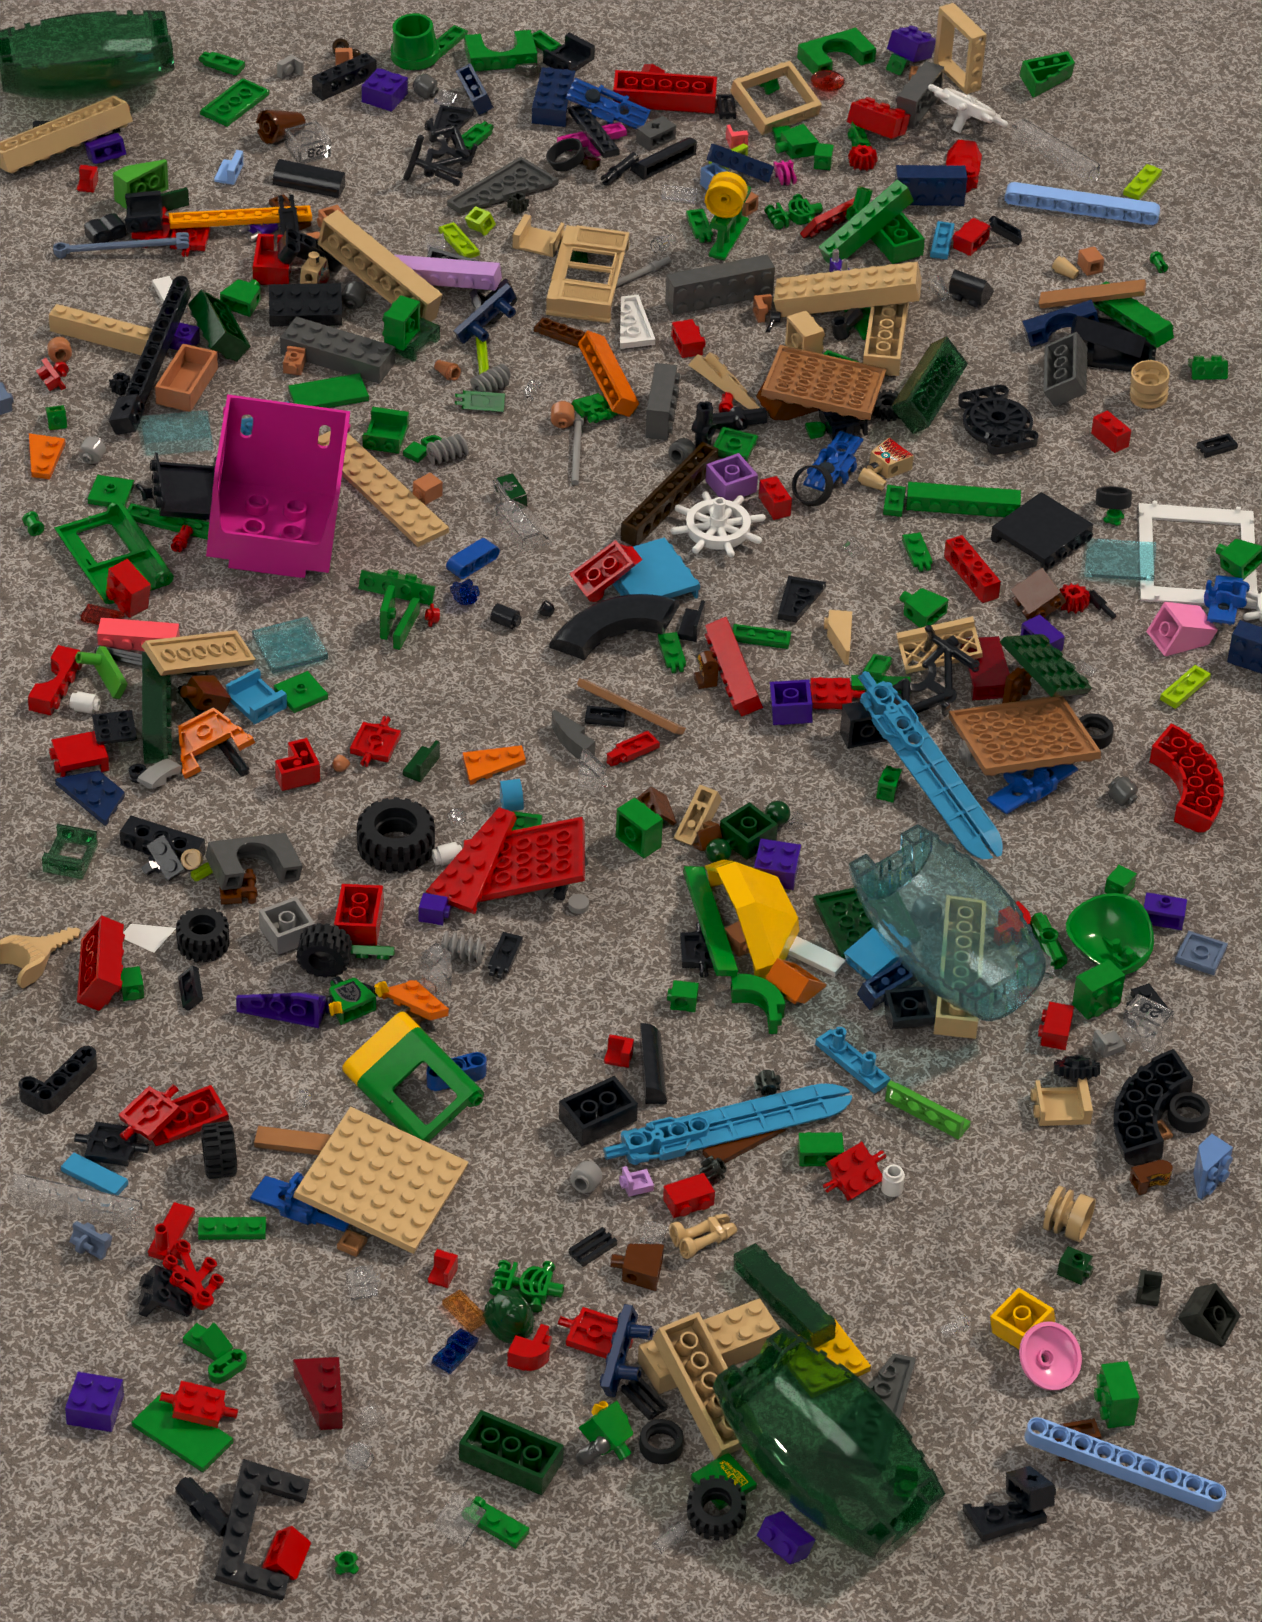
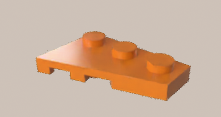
M29 433L32 477L50 480L66 444L65 439Z
M522 745L463 752V761L470 785L475 784L477 780L482 778H491L495 773L507 772L526 764Z
M416 980L388 987L390 992L383 993V996L380 997L383 999H387V997L393 999V1004L397 1006L410 1007V1012L429 1021L446 1017L449 1012L448 1007Z

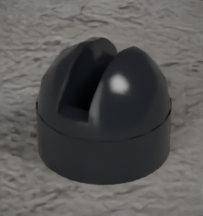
M545 600L540 606L538 613L542 616L550 617L554 613V605Z

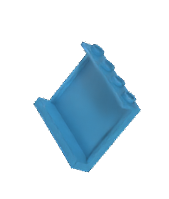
M665 537L634 546L633 548L643 560L613 583L620 596L653 594L673 598L691 592L695 599H697L700 590L699 581L693 577L689 567L685 566L681 556L677 555L672 544H669Z

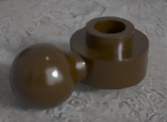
M336 39L332 44L333 53L335 54V48H349V43L345 39ZM352 49L353 58L361 55L358 49Z
M584 152V159L579 165L583 164L586 166V169L596 170L597 167H600L601 159L587 156Z

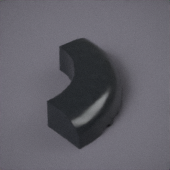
M629 594L600 601L585 608L568 620L552 638L549 648L585 660L600 644V641L607 637L611 638L627 633L626 630L638 629V631L663 635L680 606L679 601L653 594Z
M1175 1049L1151 1058V1062L1144 1067L1141 1065L1132 1077L1129 1076L1125 1081L1119 1096H1117L1113 1114V1126L1119 1150L1129 1165H1142L1162 1159L1164 1140L1160 1134L1157 1122L1166 1112L1171 1099L1175 1095L1183 1092H1192L1193 1076Z

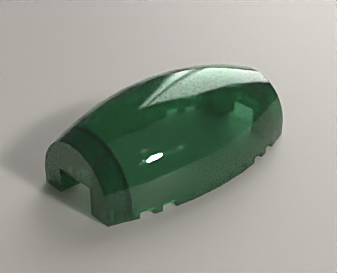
M117 10L79 13L42 19L40 24L31 26L30 22L24 23V28L15 30L14 26L0 30V77L2 90L5 93L46 100L91 99L135 89L155 81L175 69L171 36L168 35L165 11L143 10V14H133V10H127V14H117Z
M782 1327L768 1337L761 1352L741 1368L732 1364L720 1373L713 1384V1392L739 1444L772 1487L800 1514L822 1531L876 1561L881 1560L904 1544L929 1519L944 1498L945 1492L933 1468L929 1469L924 1460L925 1455L922 1450L916 1448L911 1441L913 1438L882 1399L841 1363L837 1365L827 1358L826 1352L823 1350L818 1352L808 1345V1340Z

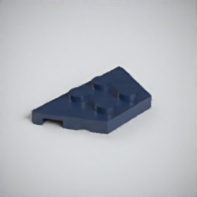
M99 770L55 779V784L104 826L109 823L110 816L116 812L117 806L125 797V792Z

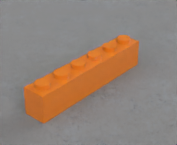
M587 330L578 342V346L612 412L630 417L637 409L639 402L605 336Z

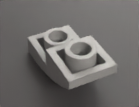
M164 759L146 769L138 777L137 782L144 784L146 788L156 789L158 786L165 785L168 777L181 773L182 765L169 759Z

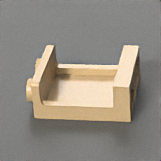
M1078 1078L1077 1087L1041 1088L1040 1080H1035V1086L1031 1089L1030 1096L1031 1101H1035L1033 1113L1034 1118H1038L1039 1126L1091 1124L1093 1108L1087 1078L1083 1080Z

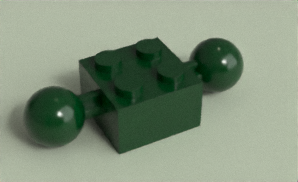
M772 801L767 805L765 813H763L749 802L720 820V830L723 839H713L707 844L705 849L707 859L711 863L729 860L732 849L746 860L757 854L760 839L777 840L778 826H783L790 819L789 806L782 801Z

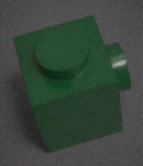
M1068 1246L1059 1260L1057 1275L1082 1285L1085 1278L1089 1279L1094 1269V1266H1091L1093 1256Z

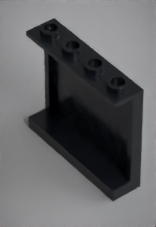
M1098 318L1100 323L1133 333L1113 319ZM1147 341L1144 343L1141 358L1087 342V367L1131 372L1132 368L1141 361H1155L1156 347Z
M155 452L154 459L150 460V471H153L152 483H155L153 492L154 496H157L155 505L156 508H159L160 516L210 520L217 457H214L213 466L159 462L158 452Z
M1040 492L993 525L991 541L997 544L1002 539L1006 540L1042 563L1041 568L1046 571L1053 568L1060 560H1064L1071 552L1077 551L1082 544L1089 542L1093 537V524Z

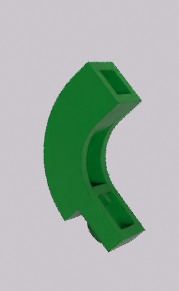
M737 974V976H731L730 990L732 1003H750L760 1007L766 1013L769 1034H777L778 1026L782 1025V1018H784L785 1001L779 989L768 980L755 975Z

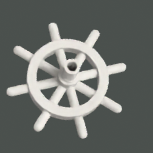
M933 84L928 86V90L933 92L936 97L957 109L958 115L951 127L954 131L961 133L966 120L971 118V116L987 123L994 122L1002 127L1008 126L1007 121L1001 119L999 114L989 106L978 101L976 97L950 88L943 90Z
M703 492L702 497L704 501L695 504L692 508L689 509L681 505L675 506L676 512L686 515V525L673 527L670 532L673 535L687 533L696 543L692 548L695 554L705 547L715 550L725 549L728 557H733L735 555L733 548L745 540L756 544L762 542L761 537L750 533L751 523L764 521L766 516L764 514L749 515L746 509L740 505L744 501V497L741 495L737 496L732 502L722 497L711 499L708 492ZM695 520H698V521H701V522H703V523L695 524L694 522H695ZM735 525H742V527H741L740 529L737 528V527H734V526H735Z

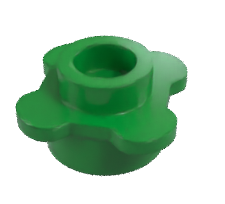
M1109 509L1103 521L1119 526L1125 515L1119 509Z
M349 1551L337 1554L334 1557V1561L337 1563L335 1572L338 1575L343 1573L356 1574L359 1570V1567L356 1565L358 1556Z

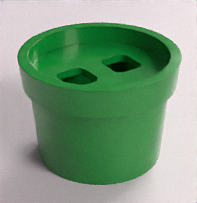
M411 13L403 15L394 21L392 26L391 60L396 66L406 70H421L432 66L439 60L441 50L435 36L433 22L428 16Z

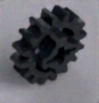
M1083 1055L1065 1056L1062 1060L1057 1059V1061H1054V1074H1057L1058 1077L1064 1076V1079H1069L1071 1082H1078V1078L1090 1080L1092 1077L1100 1075V1062L1090 1060V1058H1086Z

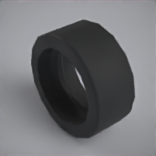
M1104 486L1096 489L1095 503L1097 506L1107 509H1127L1131 507V490L1117 486Z
M1093 713L1079 718L1085 729L1093 727L1105 732V734L1099 736L1090 735L1099 749H1104L1110 745L1114 729L1111 720L1106 716Z
M1193 1092L1179 1093L1169 1103L1168 1121L1178 1131L1196 1133L1206 1127L1210 1107L1206 1099L1199 1094ZM1182 1107H1190L1197 1110L1201 1116L1186 1118L1177 1113L1176 1110Z
M655 1419L648 1422L642 1428L639 1447L645 1459L651 1463L661 1465L674 1462L681 1456L684 1436L679 1425L670 1420ZM655 1434H666L675 1440V1444L668 1449H658L648 1443V1439Z

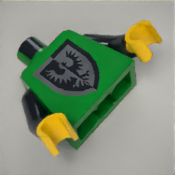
M337 976L330 982L332 987L329 988V996L326 998L325 1012L331 1016L336 1015L340 1025L376 1011V997L380 998L383 996V993L390 992L386 981H382L371 986L360 982L357 978L343 981L341 977Z

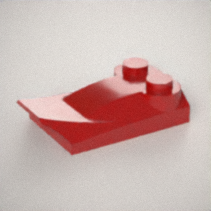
M958 139L948 150L946 165L966 166L967 180L971 182L974 189H977L982 154L975 141Z
M615 540L569 575L590 602H597L604 596L606 588L643 559L632 546L622 545Z
M212 1085L172 1100L173 1103L179 1106L181 1112L152 1141L155 1146H159L200 1132L203 1124L230 1120L228 1112Z

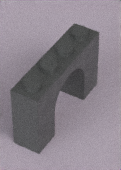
M286 833L208 842L205 856L221 890L242 887L245 872L239 860L243 858H257L268 863L280 883L299 881L303 867Z

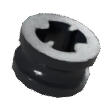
M133 764L130 766L129 779L134 783H139L137 779L147 769L146 766L143 764Z

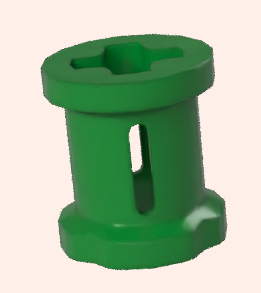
M30 511L22 517V521L28 527L27 530L31 536H37L44 532L45 526L39 521L36 512Z

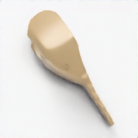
M68 927L67 930H61L60 933L54 932V935L48 934L41 937L7 936L0 940V964H13L22 968L17 977V984L21 988H25L36 982L43 975L51 953L56 951L57 947L61 948L62 944L73 941V938H79L80 929Z

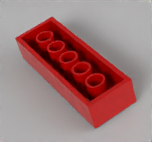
M615 70L613 92L629 96L628 101L653 110L715 113L716 76Z

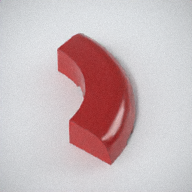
M1171 723L1152 745L1149 762L1163 770L1174 781L1179 790L1180 801L1176 805L1174 822L1198 833L1206 832L1215 822L1222 806L1224 797L1223 777L1217 768L1216 760L1212 754H1208L1204 750V745L1201 742L1197 743L1191 738V734Z

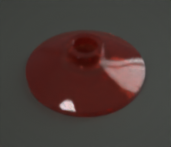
M831 70L818 71L811 77L813 87L825 92L837 91L845 83L844 77L840 73Z

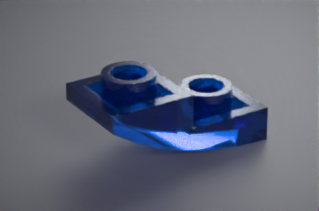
M462 1328L458 1329L447 1339L446 1346L433 1356L432 1364L451 1374L471 1353L479 1338Z

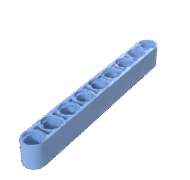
M1011 182L1007 185L1004 197L1006 203L1011 205L1147 225L1158 223L1160 206L1154 202Z
M1035 1417L1028 1422L1024 1438L1033 1447L1203 1510L1215 1512L1220 1510L1223 1505L1226 1490L1217 1482L1043 1418ZM1032 1430H1037L1040 1434H1036ZM1054 1438H1059L1063 1442H1058ZM1077 1446L1083 1447L1085 1450H1079ZM1099 1455H1104L1107 1458H1101L1099 1457ZM1121 1463H1126V1464H1128L1129 1466H1128V1467L1123 1466ZM1143 1471H1148L1151 1475H1147ZM1165 1479H1170L1174 1483H1169ZM1187 1487L1194 1488L1196 1491H1190ZM1210 1495H1213V1496L1217 1497L1218 1499H1217V1500H1216V1499H1212V1498L1210 1497Z

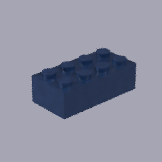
M550 67L541 69L532 105V124L566 127L569 115L568 107L571 106L572 102L567 100L566 96L575 79V71L553 69Z
M896 165L895 181L899 180L907 186L914 200L909 206H964L967 186L966 166Z
M1241 620L1238 622L1231 637L1228 663L1262 674V627Z

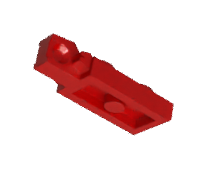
M645 731L616 744V747L607 753L606 762L611 767L620 762H628L660 748V742L649 731Z

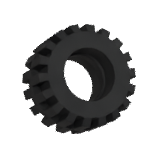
M207 907L186 911V915L182 914L180 920H177L176 923L178 951H180L182 956L186 955V959H194V962L202 960L203 963L208 962L207 960L211 959V961H214L216 957L221 958L223 953L227 952L230 944L229 923L226 916H223V913L220 911L216 912V909H207Z
M317 923L315 926L312 924L309 928H305L300 935L296 955L297 963L308 974H314L316 977L323 976L327 978L328 976L336 977V974L341 975L343 971L347 970L352 950L351 937L349 934H346L345 930L339 929L336 925L331 926L328 923L325 925Z
M230 1121L203 1124L201 1138L206 1176L208 1179L236 1176L237 1155L232 1124Z
M711 1475L709 1480H706L705 1477L700 1479V1485L695 1483L693 1491H690L687 1500V1516L692 1529L695 1528L699 1536L701 1533H704V1538L708 1540L710 1536H714V1541H719L721 1536H723L724 1540L729 1539L730 1533L733 1536L736 1535L737 1528L741 1529L743 1521L746 1519L744 1491L741 1492V1486L738 1483L734 1485V1480L731 1478L728 1481L725 1480L723 1475H720L719 1479ZM711 1500H722L730 1506V1510L722 1516H711L704 1511L703 1507Z

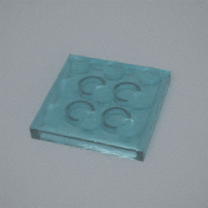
M308 616L252 630V637L272 674L328 659V653Z

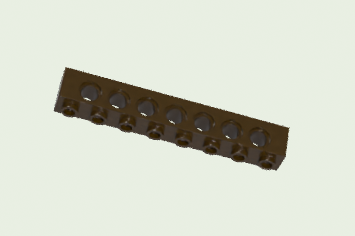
M702 442L621 523L620 540L632 546L639 545L675 509V506L679 505L706 478V464L718 460V448Z

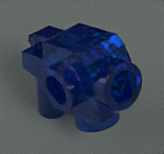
M471 579L461 583L456 581L453 583V586H450V593L454 595V600L461 605L474 604L477 601V597L480 596V590L477 585L472 586L473 582Z

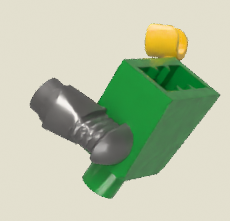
M606 1401L594 1404L591 1411L594 1416L578 1427L590 1443L579 1450L576 1454V1460L581 1465L591 1464L600 1455H605L613 1450L621 1461L631 1454L625 1443L633 1435L628 1416L623 1412L618 1401L610 1405Z

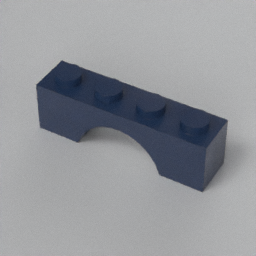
M1092 300L1022 321L1030 347L1048 342L1051 334L1059 329L1072 327L1073 319L1077 316L1099 322Z

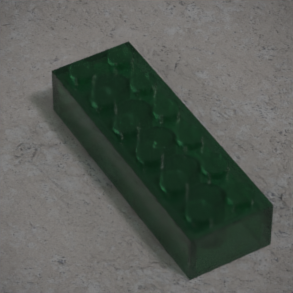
M947 336L930 344L891 406L912 434L924 430L931 425L968 365L967 361Z
M142 652V740L144 764H152L168 759V755H172V743H168V741H172V729H168V727H172V715H168V713H172V702L168 701L172 699L171 687H168L172 686L171 675L161 676L146 652Z

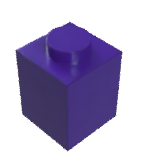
M423 893L418 907V921L443 925L445 918H449L451 906H448V897Z

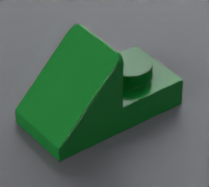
M196 1323L183 1337L184 1344L214 1361L233 1350V1345L215 1323H212L208 1329Z

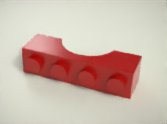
M61 645L56 647L50 659L51 671L57 676L45 683H35L28 695L29 711L51 716L54 710L59 708L62 696H66L69 684L74 682L77 670L82 668L83 664L77 663L75 659L77 652H80V650Z

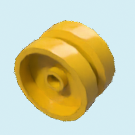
M720 172L714 175L705 194L707 209L712 214L721 218H732L738 215L743 208L748 193L746 182L741 176L732 172Z

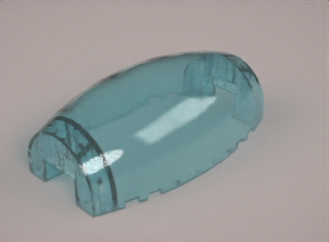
M916 824L900 834V850L877 863L867 854L849 863V874L857 897L880 939L898 962L938 997L983 1021H995L1008 1016L1020 1008L1039 987L1045 974L1046 960L1038 939L1036 940L1032 934L1030 924H1027L1023 918L1022 911L1001 884L968 854L965 853L963 855L957 851L956 846L952 843L947 844L943 842L938 834Z

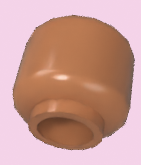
M55 337L49 341L47 345L49 358L55 363L67 362L72 356L70 342L63 337Z
M559 401L553 404L551 407V422L555 427L568 428L574 423L575 409L572 404L567 401Z

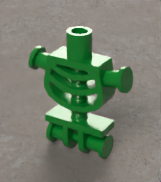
M795 194L792 200L789 201L788 211H784L780 203H776V209L773 205H767L764 208V212L774 225V228L778 230L784 226L788 228L789 220L798 225L810 223L815 218V214L823 212L821 203L810 204L807 199H803L801 194Z
M500 1260L498 1262L499 1268L495 1270V1277L492 1279L493 1286L490 1287L489 1292L491 1295L496 1296L497 1293L503 1291L501 1288L509 1291L513 1285L519 1286L521 1296L527 1303H531L529 1306L532 1312L539 1313L542 1311L541 1304L546 1303L548 1295L562 1298L564 1284L552 1282L553 1271L556 1267L550 1261H544L542 1264L543 1268L537 1266L529 1267L518 1278L516 1277L518 1262H514L510 1270L511 1263L506 1260Z

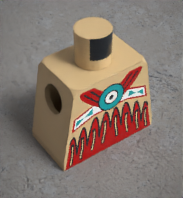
M310 252L309 258L301 268L300 284H326L330 278L328 260L320 257L318 252Z
M888 438L872 450L870 464L867 466V469L870 468L875 473L879 472L888 479L912 470L914 456L891 438Z

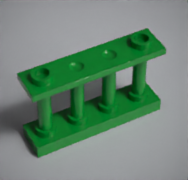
M747 186V187H748V193H747V197H746L745 201L747 200L748 196H749L750 193H751V187H750V186ZM742 210L732 218H721L714 215L710 222V228L717 230V240L708 253L709 257L726 260L749 222V218L742 216Z

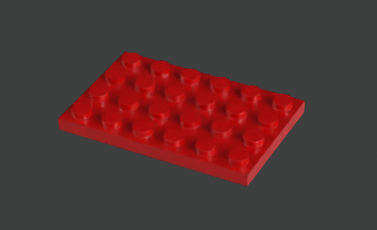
M583 817L511 831L503 843V851L499 852L498 862L491 879L482 891L483 897L478 902L585 881V822ZM471 839L464 840V847Z

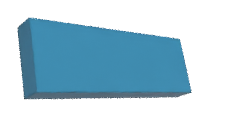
M937 221L930 257L948 260L955 227L954 223Z
M73 1153L61 1166V1172L115 1199L128 1185V1179L76 1153Z

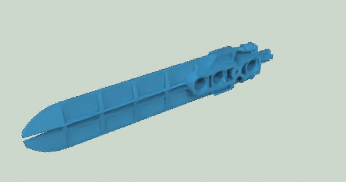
M864 671L858 678L867 691L861 695L860 702L864 705L866 711H869L872 722L877 730L890 743L960 843L970 854L980 859L993 858L984 843L997 857L1001 856L1003 844L1000 833L920 723L919 717L910 704L898 696L899 693L892 687V683L882 681L877 684L870 673ZM894 698H896L901 704L896 705L895 703H893Z
M815 1084L679 1118L667 1117L651 1121L640 1129L634 1128L629 1131H622V1143L603 1148L604 1157L608 1160L626 1155L628 1162L633 1165L649 1162V1159L659 1158V1160L665 1161L685 1156L690 1151L834 1116L846 1109L852 1101V1095L842 1096L850 1093V1091L839 1085Z

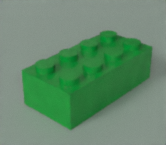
M903 212L899 213L870 238L892 264L920 257L924 254L925 238Z

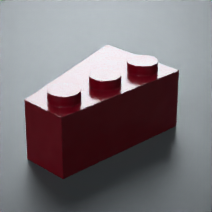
M339 1357L293 1359L294 1378L298 1382L303 1396L306 1398L319 1430L343 1429Z

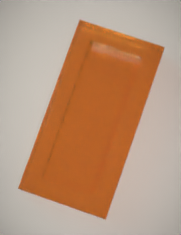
M461 1290L442 1300V1305L470 1333L485 1324L483 1312Z

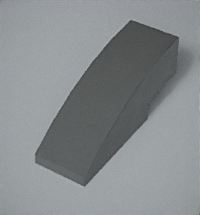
M553 710L551 726L557 738L573 756L586 763L595 756L596 741L585 735V727Z

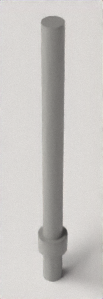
M665 257L659 261L654 260L648 266L619 278L616 288L647 273H654L660 270L661 267L671 263V259Z
M576 411L573 423L572 485L579 484L581 431L584 424V417H581Z

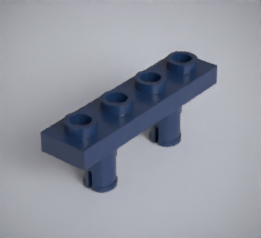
M712 143L706 159L766 183H769L774 169L773 165Z
M506 283L502 288L498 289L493 296L453 330L458 341L465 344L475 335L479 340L485 342L489 338V334L482 327L500 311L508 318H512L515 315V308L509 304L516 298L511 286Z
M624 1304L622 1312L618 1314V1327L616 1333L614 1332L612 1335V1348L606 1356L605 1372L600 1377V1386L606 1396L616 1397L621 1379L640 1381L642 1378L641 1367L625 1365L631 1340L633 1338L652 1340L654 1329L652 1326L636 1324L638 1314L633 1305Z

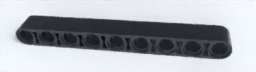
M178 276L172 281L127 387L126 396L138 394L144 404L147 402L191 297V289L187 277Z

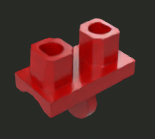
M47 358L42 359L41 361L44 365L36 370L49 391L58 386L61 390H64L66 386L60 377L67 376L69 371L68 365L65 362H56L54 367H52Z

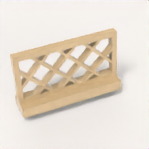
M973 616L931 625L935 635L941 639L946 640L954 635L959 643L965 645L960 650L973 659L983 657ZM925 627L896 633L906 674L927 670L922 667V663L938 646L933 643L934 646L929 652L924 651L923 647L927 640ZM973 636L969 641L966 640V639H963V638H967V637ZM970 647L977 649L976 652H966ZM915 649L912 653L907 652L908 650ZM920 651L927 653L923 658L917 656ZM944 653L935 661L936 667L944 666ZM952 657V664L959 662ZM912 660L919 662L917 665L908 666Z

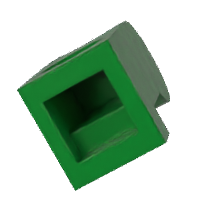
M886 765L878 782L876 799L894 803L903 769Z

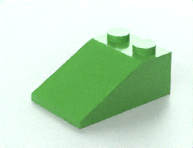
M167 160L128 165L114 172L115 202L127 209L125 194L160 190L162 193L169 189Z

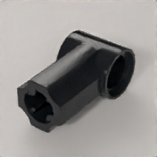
M852 308L843 316H837L831 320L833 335L836 340L847 339L850 336L849 330L864 318L863 312L859 308Z

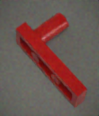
M176 1202L173 1203L164 1222L155 1226V1238L148 1249V1256L164 1260L166 1255H172L171 1248L176 1241L181 1240L195 1214V1208Z

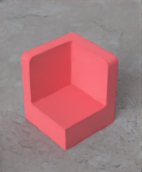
M726 125V140L730 149L743 143L748 146L747 130L733 132L731 125Z

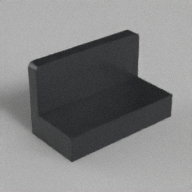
M701 600L698 610L685 609L678 631L679 639L697 642L705 616L704 600Z

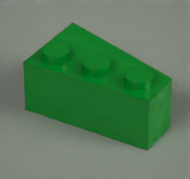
M1068 51L1024 60L1019 76L1031 96L1035 98L1071 78L1075 61Z

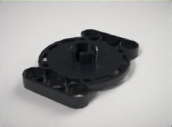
M994 385L962 392L958 398L959 407L965 409L963 414L965 430L976 440L988 444L987 451L993 455L1028 449L1038 444L1039 435L1036 431L1032 430L1033 418L1031 413L1020 403L1008 399L1009 389L1005 385Z

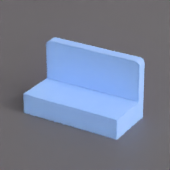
M236 150L232 160L224 159L214 178L215 182L235 184L244 165L243 151Z

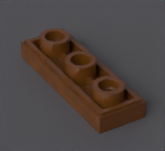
M543 317L534 326V332L578 348V342L585 334L582 330H577Z

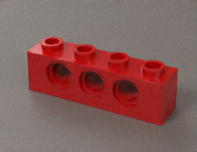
M960 535L946 540L944 558L981 603L998 599L1001 581L964 536Z

